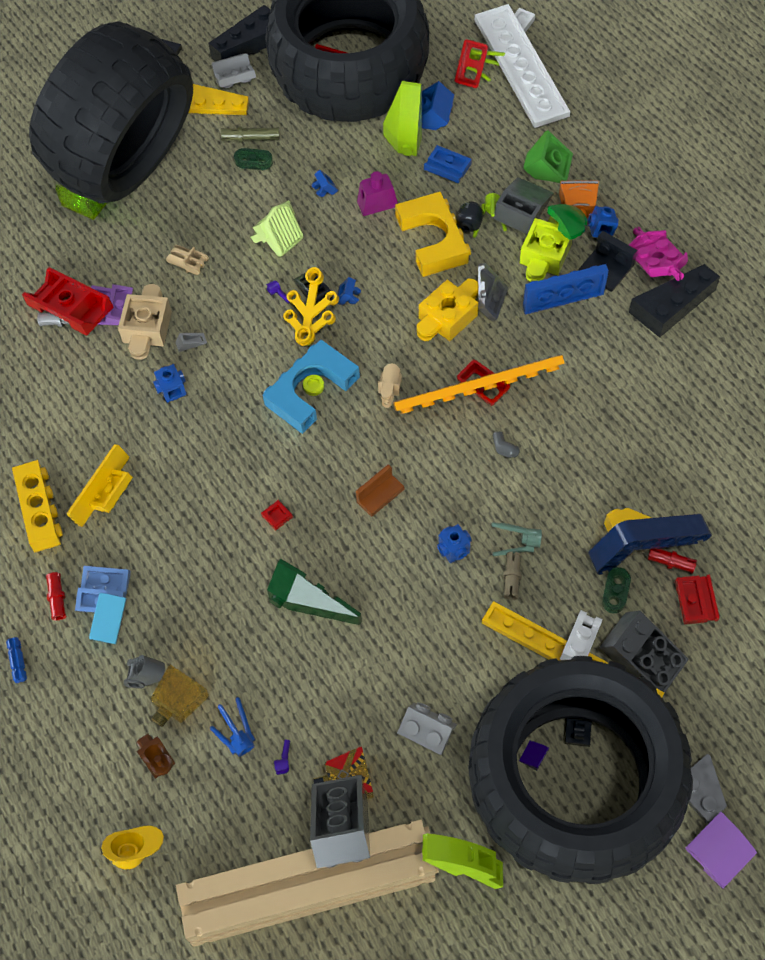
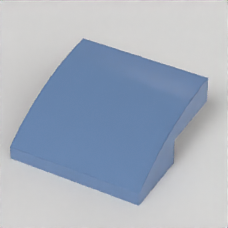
M84 566L81 588H78L75 611L95 613L99 593L126 598L131 571L127 569Z

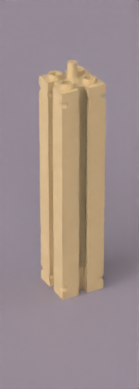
M421 819L413 821L408 825L402 824L369 833L370 858L360 862L338 864L331 868H317L313 850L308 849L196 879L191 883L177 884L176 890L182 912L185 939L194 947L205 942L217 941L412 888L423 883L434 882L435 873H439L437 867L423 861L422 854L423 834H430L429 827H423Z

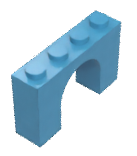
M323 340L313 344L302 358H298L287 372L282 373L278 381L269 386L263 394L264 405L302 434L317 420L316 409L295 393L297 385L309 375L323 376L334 382L344 391H347L360 378L359 366Z

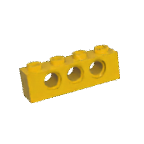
M38 460L12 467L28 541L34 553L61 545L59 537L63 536L60 524H56L55 518L58 517V512L55 504L51 505L50 499L54 498L51 486L46 484V480H49L46 467H41ZM47 522L44 526L39 527L42 523Z

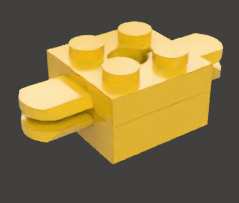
M468 278L458 287L448 279L419 304V319L421 321L417 323V336L423 341H430L439 333L450 342L478 316V302L475 300L478 297V282Z

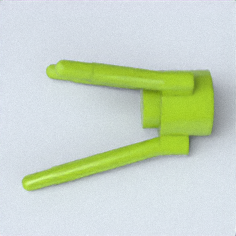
M472 48L470 58L479 61L482 50ZM488 51L487 55L505 56V53ZM487 58L485 60L486 63L500 66L495 60ZM469 66L467 67L468 70H471L477 74L476 68H472ZM482 73L481 77L490 82L491 78Z
M489 193L485 196V203L481 205L484 214L487 211V213L491 214V217L495 216L496 203L500 198L498 194ZM501 223L503 231H507L506 224ZM479 229L474 231L473 238H476Z

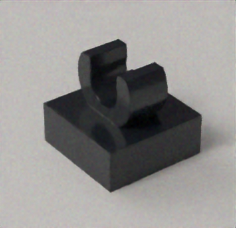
M567 718L565 744L590 747L592 721Z

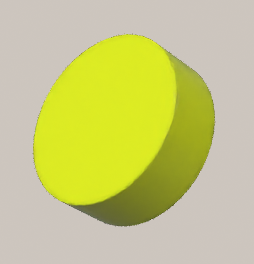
M309 375L303 381V390L310 396H317L324 390V381L318 375Z

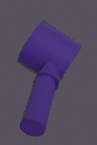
M277 281L266 284L270 295L277 293L288 304L290 303Z
M284 740L282 759L274 760L277 775L289 772L288 752L290 740Z

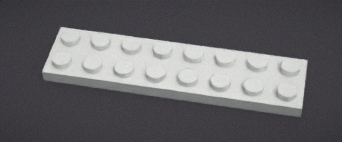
M509 4L475 14L474 20L491 51L505 53V56H495L533 127L537 128L570 117L569 108Z

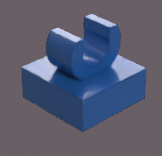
M319 170L314 174L318 181H315L312 187L315 190L319 189L316 192L318 196L323 197L327 192L333 195L339 191L332 179L323 171Z
M348 277L339 286L337 293L339 302L337 304L344 305L347 301L350 304H356L359 301L358 298L354 297V295L361 293L358 287H354L356 280Z

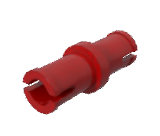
M658 548L650 549L647 558L649 561L667 565L669 569L674 567L691 574L694 573L697 563L696 559L678 555L676 551L668 552Z
M52 572L46 575L48 587L46 597L47 601L50 602L51 620L57 621L67 617L64 606L66 596L65 592L62 591L61 574Z

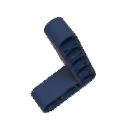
M701 514L626 520L616 524L588 554L597 574L602 575L604 571H613L635 550L698 544L697 541H707L712 534Z

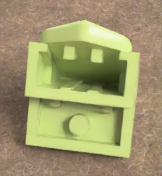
M288 200L272 207L268 215L252 227L255 233L250 236L255 243L260 241L263 243L267 242L279 257L285 255L303 239V233L296 220L290 201Z

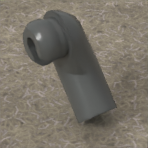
M503 432L493 433L494 445L498 454L508 458H515L519 455V447L506 442Z

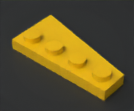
M193 84V98L188 113L247 115L249 97Z

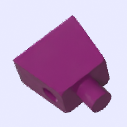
M375 171L371 174V178L360 182L357 203L363 216L395 208V204H398L388 174Z

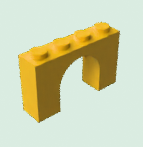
M441 191L395 204V217L402 231L422 225H434L446 233V237L441 242L416 250V264L422 277L468 264L469 255H471L470 246L468 243L465 244L461 228L458 229L454 213H450L449 202L447 198H443Z

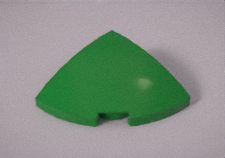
M567 204L548 206L547 213L559 223L558 231L566 238L572 240L584 233L587 218L582 210Z

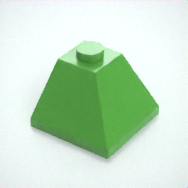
M547 130L527 153L523 169L534 179L557 183L567 181L573 153Z

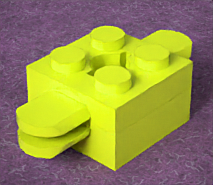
M551 216L548 221L534 219L521 248L520 264L527 266L526 279L530 282L543 280L547 272L558 276L572 245V240H569L558 231L559 223Z

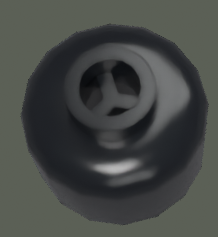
M467 202L459 207L456 221L457 226L462 231L467 233L474 232L481 227L484 211L476 202Z

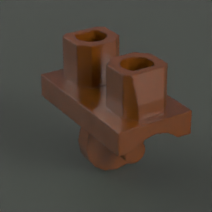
M148 733L136 742L140 747L136 752L155 779L158 776L167 774L172 769V766L176 764L158 736L152 739Z

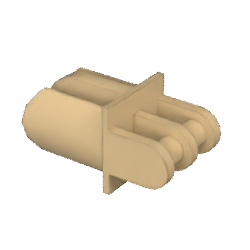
M175 244L171 254L166 258L168 263L185 269L186 273L190 272L196 275L200 274V268H204V262L209 260L206 254L195 250L194 246L190 250Z
M393 363L384 367L380 381H378V393H381L382 406L385 408L392 406L394 395L400 396L402 375L400 368Z

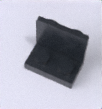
M602 231L598 235L596 249L578 271L606 264L609 271L605 289L612 292L635 265L638 250Z

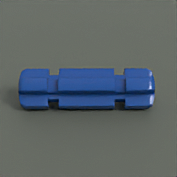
M18 637L8 639L6 644L7 649H9L8 655L12 669V678L15 683L26 681L27 675L26 671H24L25 664L21 651V642Z

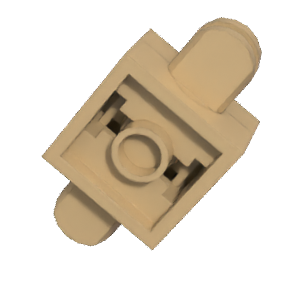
M148 284L144 286L142 295H126L118 331L122 342L129 343L128 349L131 357L137 360L147 358L151 345L164 347L172 311L168 298L163 297L158 285Z

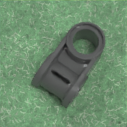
M144 655L129 659L127 661V666H129L128 675L124 680V685L129 688L142 689L145 686L158 683L164 675L165 663Z

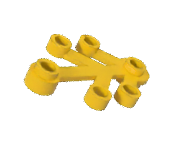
M317 267L308 269L305 275L306 280L310 283L306 306L297 291L291 290L287 294V300L294 304L304 317L302 326L297 320V314L293 310H287L283 314L284 320L290 323L296 330L295 340L300 346L312 344L315 340V333L326 324L332 325L336 320V316L328 310L322 314L318 321L312 324L313 318L327 306L336 305L339 302V296L334 291H329L315 305L318 286L322 284L324 279L323 273Z

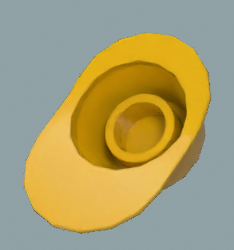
M141 826L110 834L103 841L101 849L103 855L111 860L113 865L120 869L129 870L139 866L145 857L158 851L163 844L164 836L157 827Z

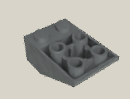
M517 177L504 190L497 201L493 219L528 234L534 219L540 218L554 193Z
M641 611L626 612L599 647L613 662L625 666L627 672L639 679L643 676L664 693L689 660Z

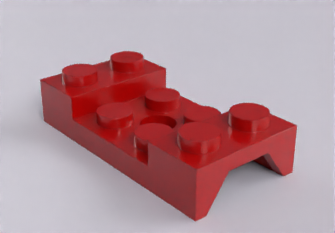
M50 267L46 269L45 283L34 294L28 292L22 294L28 306L41 313L45 310L70 324L72 329L86 336L114 308L109 296Z

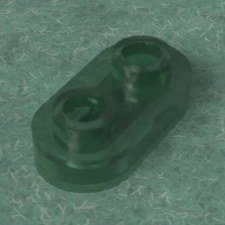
M241 148L234 153V161L239 168L266 170L273 164L272 154L267 150Z
M613 568L607 576L602 605L610 613H619L626 605L631 575L624 568ZM620 579L622 583L616 584L614 580ZM614 599L618 604L612 605L610 600Z

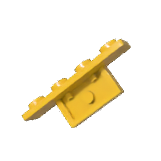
M117 444L113 445L67 512V515L78 526L83 527L94 510L109 513L133 478L128 472L121 471L129 456Z

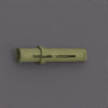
M238 126V128L234 129L221 128V141L279 140V127L242 128V126Z

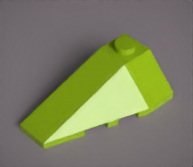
M402 81L384 119L383 134L393 148L405 156H417L422 140V84Z

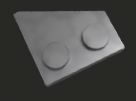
M482 263L478 266V309L489 320L494 321L499 316L508 286L486 263Z
M709 754L691 767L693 790L688 803L707 824L727 807Z

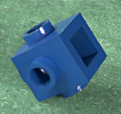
M595 206L592 214L590 213L588 216L587 225L590 227L592 237L598 238L602 231L613 236L618 227L619 220L614 209Z
M174 364L162 367L154 372L156 381H153L155 389L157 393L162 392L167 403L187 395L183 384L186 382L181 370L177 372Z
M459 524L454 527H446L441 531L437 548L443 557L446 556L448 561L452 563L463 559L470 553V542L472 540L466 530H462Z

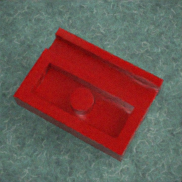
M710 574L702 577L698 575L676 578L675 585L684 625L705 623L713 620L714 622L718 621L720 616Z

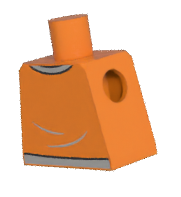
M560 181L559 197L561 204L579 208L588 218L596 206L599 181Z

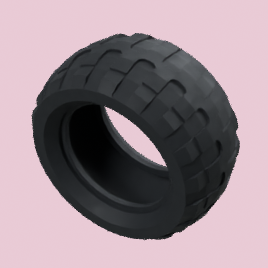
M420 0L272 1L265 38L269 65L286 98L290 102L296 103L302 111L330 121L357 122L376 118L389 111L402 81L420 82L429 56V24ZM344 29L367 30L380 34L386 39L374 48L355 53L326 52L310 45L316 38L324 34Z
M119 21L103 24L92 29L81 37L61 58L38 96L29 126V138L34 157L54 180L77 195L98 203L114 202L126 197L151 175L176 140L186 120L193 98V82L190 69L171 47L151 32Z
M574 656L571 660L561 661L554 658L539 663L534 669L527 672L523 671L516 675L485 706L474 731L470 748L468 769L473 803L492 839L511 854L514 860L521 866L531 871L536 870L549 876L550 879L559 882L605 883L614 878L628 876L643 868L666 848L680 828L693 790L691 750L687 736L683 734L680 727V720L670 702L663 700L657 693V688L643 676L639 679L627 672L626 667L619 663L609 661L606 664L600 661H592L590 656ZM564 718L586 719L605 726L626 744L635 760L639 775V793L636 803L621 816L599 824H575L551 815L534 801L521 780L517 765V752L525 739L542 725Z

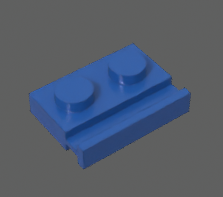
M437 145L428 157V161L424 163V170L459 184L461 177L463 178L471 166L472 159Z

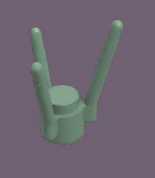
M491 523L492 527L522 533L521 544L526 545L525 547L493 552V556L507 555L508 552H513V554L515 552H534V547L540 548L541 529L523 528L506 523Z

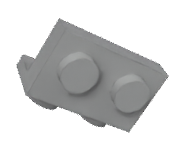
M247 53L212 62L215 80L220 88H229L235 83H247L252 78H256L255 70L250 65Z
M417 702V704L413 703L408 707L397 733L442 755L457 724L452 722L453 719L446 714L439 713L438 715L430 711L431 708L426 704Z

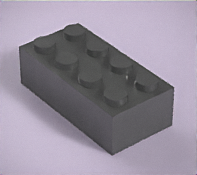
M362 775L312 784L310 842L317 868H331L338 864L360 862L370 858L368 800Z

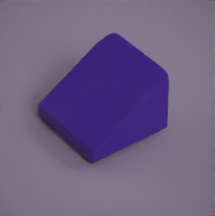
M530 740L519 761L537 771L549 751V747Z

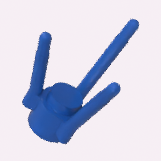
M237 697L235 701L246 733L243 730H237L221 704L218 705V709L233 732V735L230 737L232 742L214 726H211L210 730L229 748L232 755L237 753L238 756H243L255 747L253 742L256 739L251 733L241 700Z

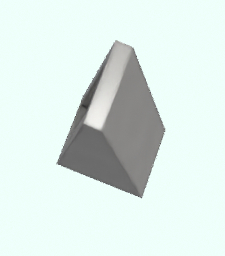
M179 333L176 340L179 352L207 344L204 333Z

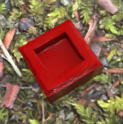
M279 500L261 512L262 517L275 531L293 518L290 511Z

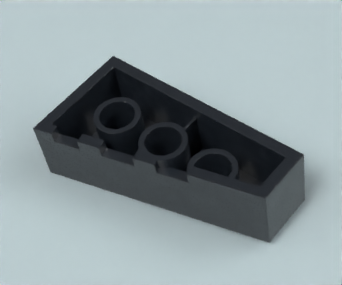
M265 5L261 6L210 41L208 44L211 59L216 62L244 53L255 55L260 50L267 48L265 38L271 9Z
M703 264L684 273V278L680 281L674 278L632 298L629 313L660 338L716 291L720 276Z

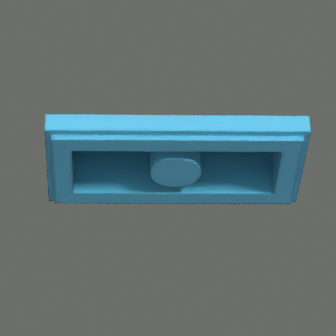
M99 593L89 639L112 644L117 643L127 598Z

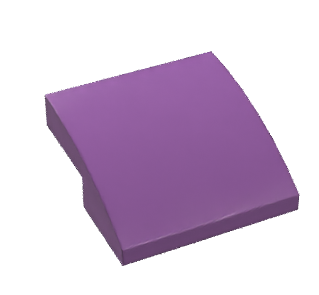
M112 284V289L92 285L91 288L109 296L114 307L98 324L119 325L126 295L132 294L133 288Z
M722 812L685 848L722 889L757 853L746 837Z

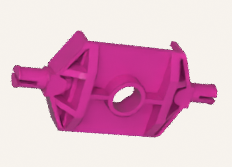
M635 227L633 233L637 237L629 246L638 250L636 261L650 277L673 275L677 281L682 280L684 274L680 269L688 262L687 252L683 255L667 239L666 230L644 232L640 227Z

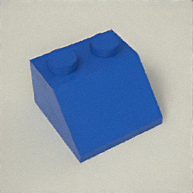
M440 81L422 91L423 129L437 130L440 127L446 126L450 120L449 116L453 107L454 94Z

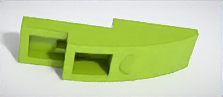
M429 833L423 834V861L454 876L465 874L494 889L503 887V862L496 859L495 851L454 837Z

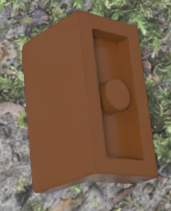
M388 464L356 490V501L373 517L404 491L405 487L392 475V467Z

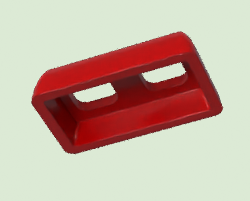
M468 39L464 40L454 80L456 83L472 88L479 86L488 52V45ZM473 47L482 50L479 61L470 58V52ZM468 66L477 69V75L474 80L465 77Z
M472 360L457 375V380L459 383L466 382L473 374L484 377L494 373L477 360ZM505 381L496 383L497 387L495 388L499 390V393L493 399L483 394L485 391L484 387L477 388L474 394L493 406L506 394L510 384H505Z

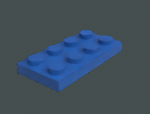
M606 264L525 284L523 300L525 315L604 295L609 271Z

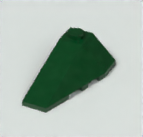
M282 559L278 561L267 589L271 604L277 608L283 606L288 610L356 625L361 624L362 617L359 611L337 596L331 598L324 589V586L319 583L317 585L310 583L305 578L307 574Z

